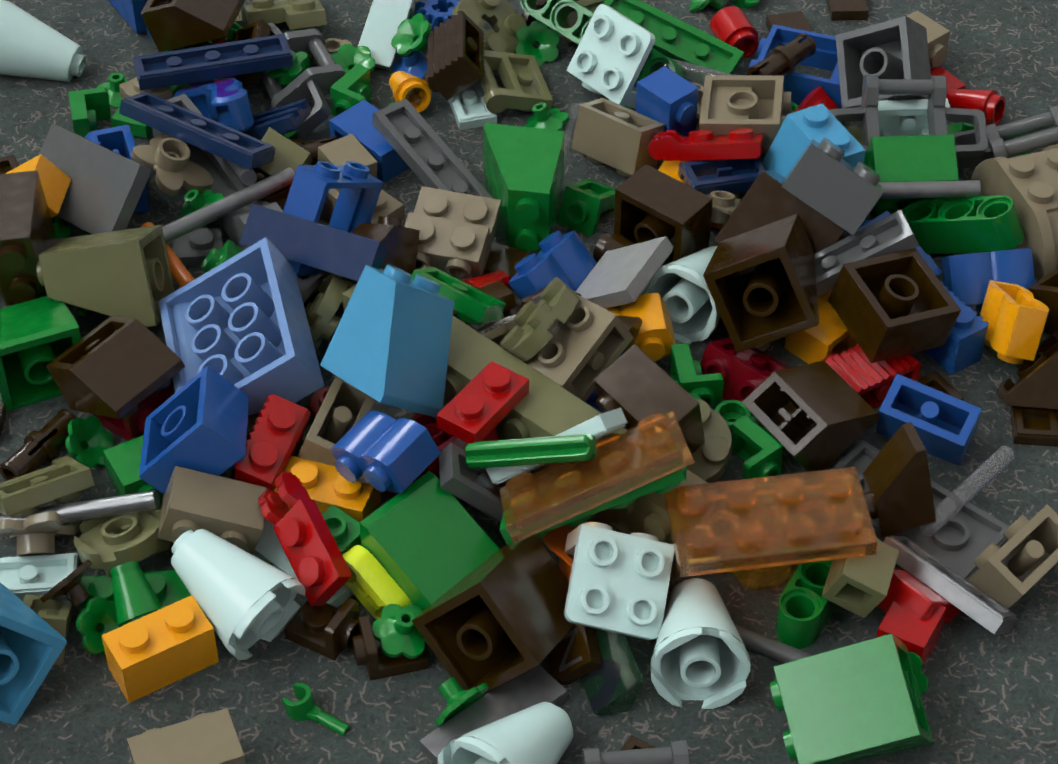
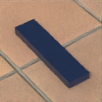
M285 34L133 58L134 70L140 91L294 66L293 55Z
M143 92L121 100L120 114L249 170L274 161L276 148L272 145L151 93Z
M252 204L239 243L250 247L267 237L287 260L357 282L365 265L381 270L389 246L373 239L256 204Z

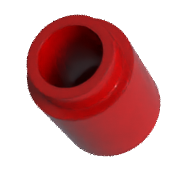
M725 7L713 16L710 22V30L715 38L743 51L744 58L750 57L756 52L759 45L758 33L739 7Z

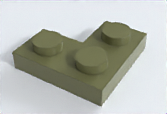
M252 0V4L244 5L248 25L259 19H263L267 24L286 22L290 30L327 25L326 12L319 0Z

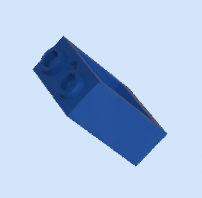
M773 24L768 37L761 38L757 50V60L752 59L749 68L770 55L768 54L769 51L776 46H784L799 34L806 33L807 38L811 36L815 41L816 52L799 64L833 71L831 79L792 72L788 76H784V91L792 92V102L799 106L812 90L821 86L835 102L836 106L839 109L842 108L836 37Z
M317 161L316 165H298L283 213L318 223L329 189H340L329 227L351 233L360 223L371 222L384 182L369 174L370 169L367 166L354 161H346L345 165H335L326 161ZM288 260L294 266L296 276H310L322 271Z

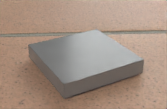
M664 236L606 251L576 292L580 293L581 297L605 309L633 303L671 254L674 247L668 238Z

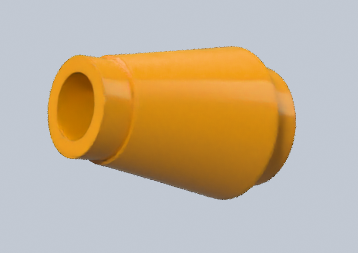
M397 71L391 75L389 86L395 102L406 98L418 113L428 107L431 100V89L425 80L405 71Z

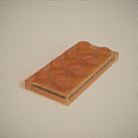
M674 411L665 415L662 413L652 414L641 420L634 429L622 434L611 433L601 437L596 441L597 456L593 460L551 463L549 467L536 473L525 472L511 478L506 483V486L500 488L499 491L506 528L513 542L521 541L695 463Z
M856 467L679 486L664 493V504L680 577L876 555L878 542Z

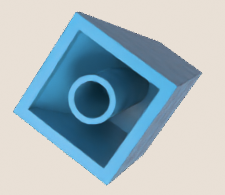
M819 104L787 114L762 165L766 171H776L786 178L812 139L818 143H821L823 138L830 140L845 151V156L842 159L856 167L859 161L864 164L866 150L823 104Z
M387 264L383 271L365 265L320 366L379 403L437 418V414L443 409L454 301L438 293L441 285L424 276L416 274L412 281L411 274L395 266Z
M1 582L0 721L14 726L28 707L67 644V641Z

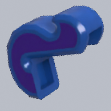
M220 78L195 83L179 89L174 95L176 97L185 93L204 117L218 121L242 133L248 131L254 124L248 93L244 89L243 83L235 78Z

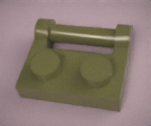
M483 50L485 53L483 54L485 57L483 59L485 62V68H483L485 77L479 81L485 93L483 100L489 112L500 113L506 108L531 112L532 107L540 102L546 103L548 109H551L554 100L534 56ZM492 70L498 71L505 89L498 87Z
M63 456L52 460L51 466L1 482L0 513L6 517L21 518L35 513L38 510V505L52 500L56 503L74 500L81 496V490L95 486L91 469L68 456Z

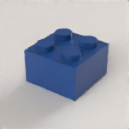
M206 366L146 417L139 477L164 494L175 466L220 476L227 469H234V464L242 461L247 452L246 436L249 422V396L212 368Z

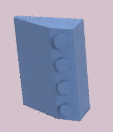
M267 237L158 301L166 346L185 365V368L172 377L175 393L206 366H209L249 396L248 415L260 413L269 395L274 394L296 403L324 386L295 268Z

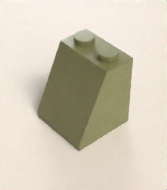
M162 224L64 238L38 255L37 277L40 284L45 286L47 298L109 316L134 318L146 327L156 326L162 321L158 301L175 291Z

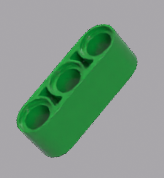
M1004 195L921 199L908 204L902 210L919 246L926 254L1011 250L1020 245L1025 237L1012 198Z
M852 527L844 538H838V544L830 558L811 550L807 551L778 602L775 633L780 642L801 649L811 646L818 639L837 604L821 597L835 551L855 531V528Z

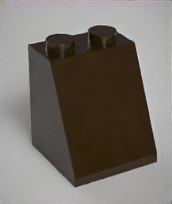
M37 170L0 174V295L6 305H15L47 296L45 286H42L38 280L36 266L39 260L38 255L55 245L56 233Z
M762 170L714 240L719 243L720 241L795 214H799L814 254L843 240L848 232L782 188L785 178L779 173Z
M799 214L719 242L703 277L737 353L818 326L819 312L814 250Z
M533 530L500 548L412 620L450 676L456 679L463 690L472 689L486 682L490 687L488 691L539 665L575 625L567 621L564 616L569 581Z

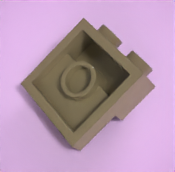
M705 75L699 130H712L713 136L729 135V131L733 129L750 128L753 129L754 134H764L763 151L769 150L786 118L783 115L791 113L792 92L784 91V76Z
M422 186L414 212L408 213L404 225L406 228L420 230L415 269H421L424 265H428L460 279L483 275L503 209L501 200Z

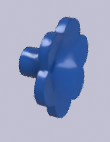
M412 51L408 56L402 57L401 60L392 66L393 72L405 71L425 80L424 73L427 72V60L424 52Z

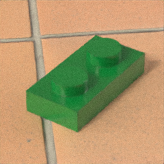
M435 267L413 270L412 281L416 274L441 285L438 293L454 301L453 309L458 311L457 317L460 320L477 326L484 322L500 320L506 303Z

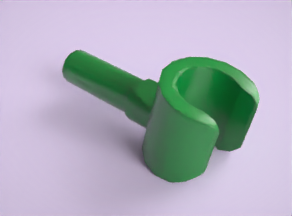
M295 683L293 685L295 696L300 701L292 702L287 698H282L286 713L292 720L305 721L310 719L341 736H344L350 729L349 725L316 706L310 687L304 683Z

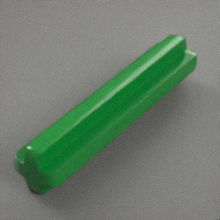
M577 434L469 443L465 447L467 466L471 469L588 461L596 458L597 448L596 439L592 434Z

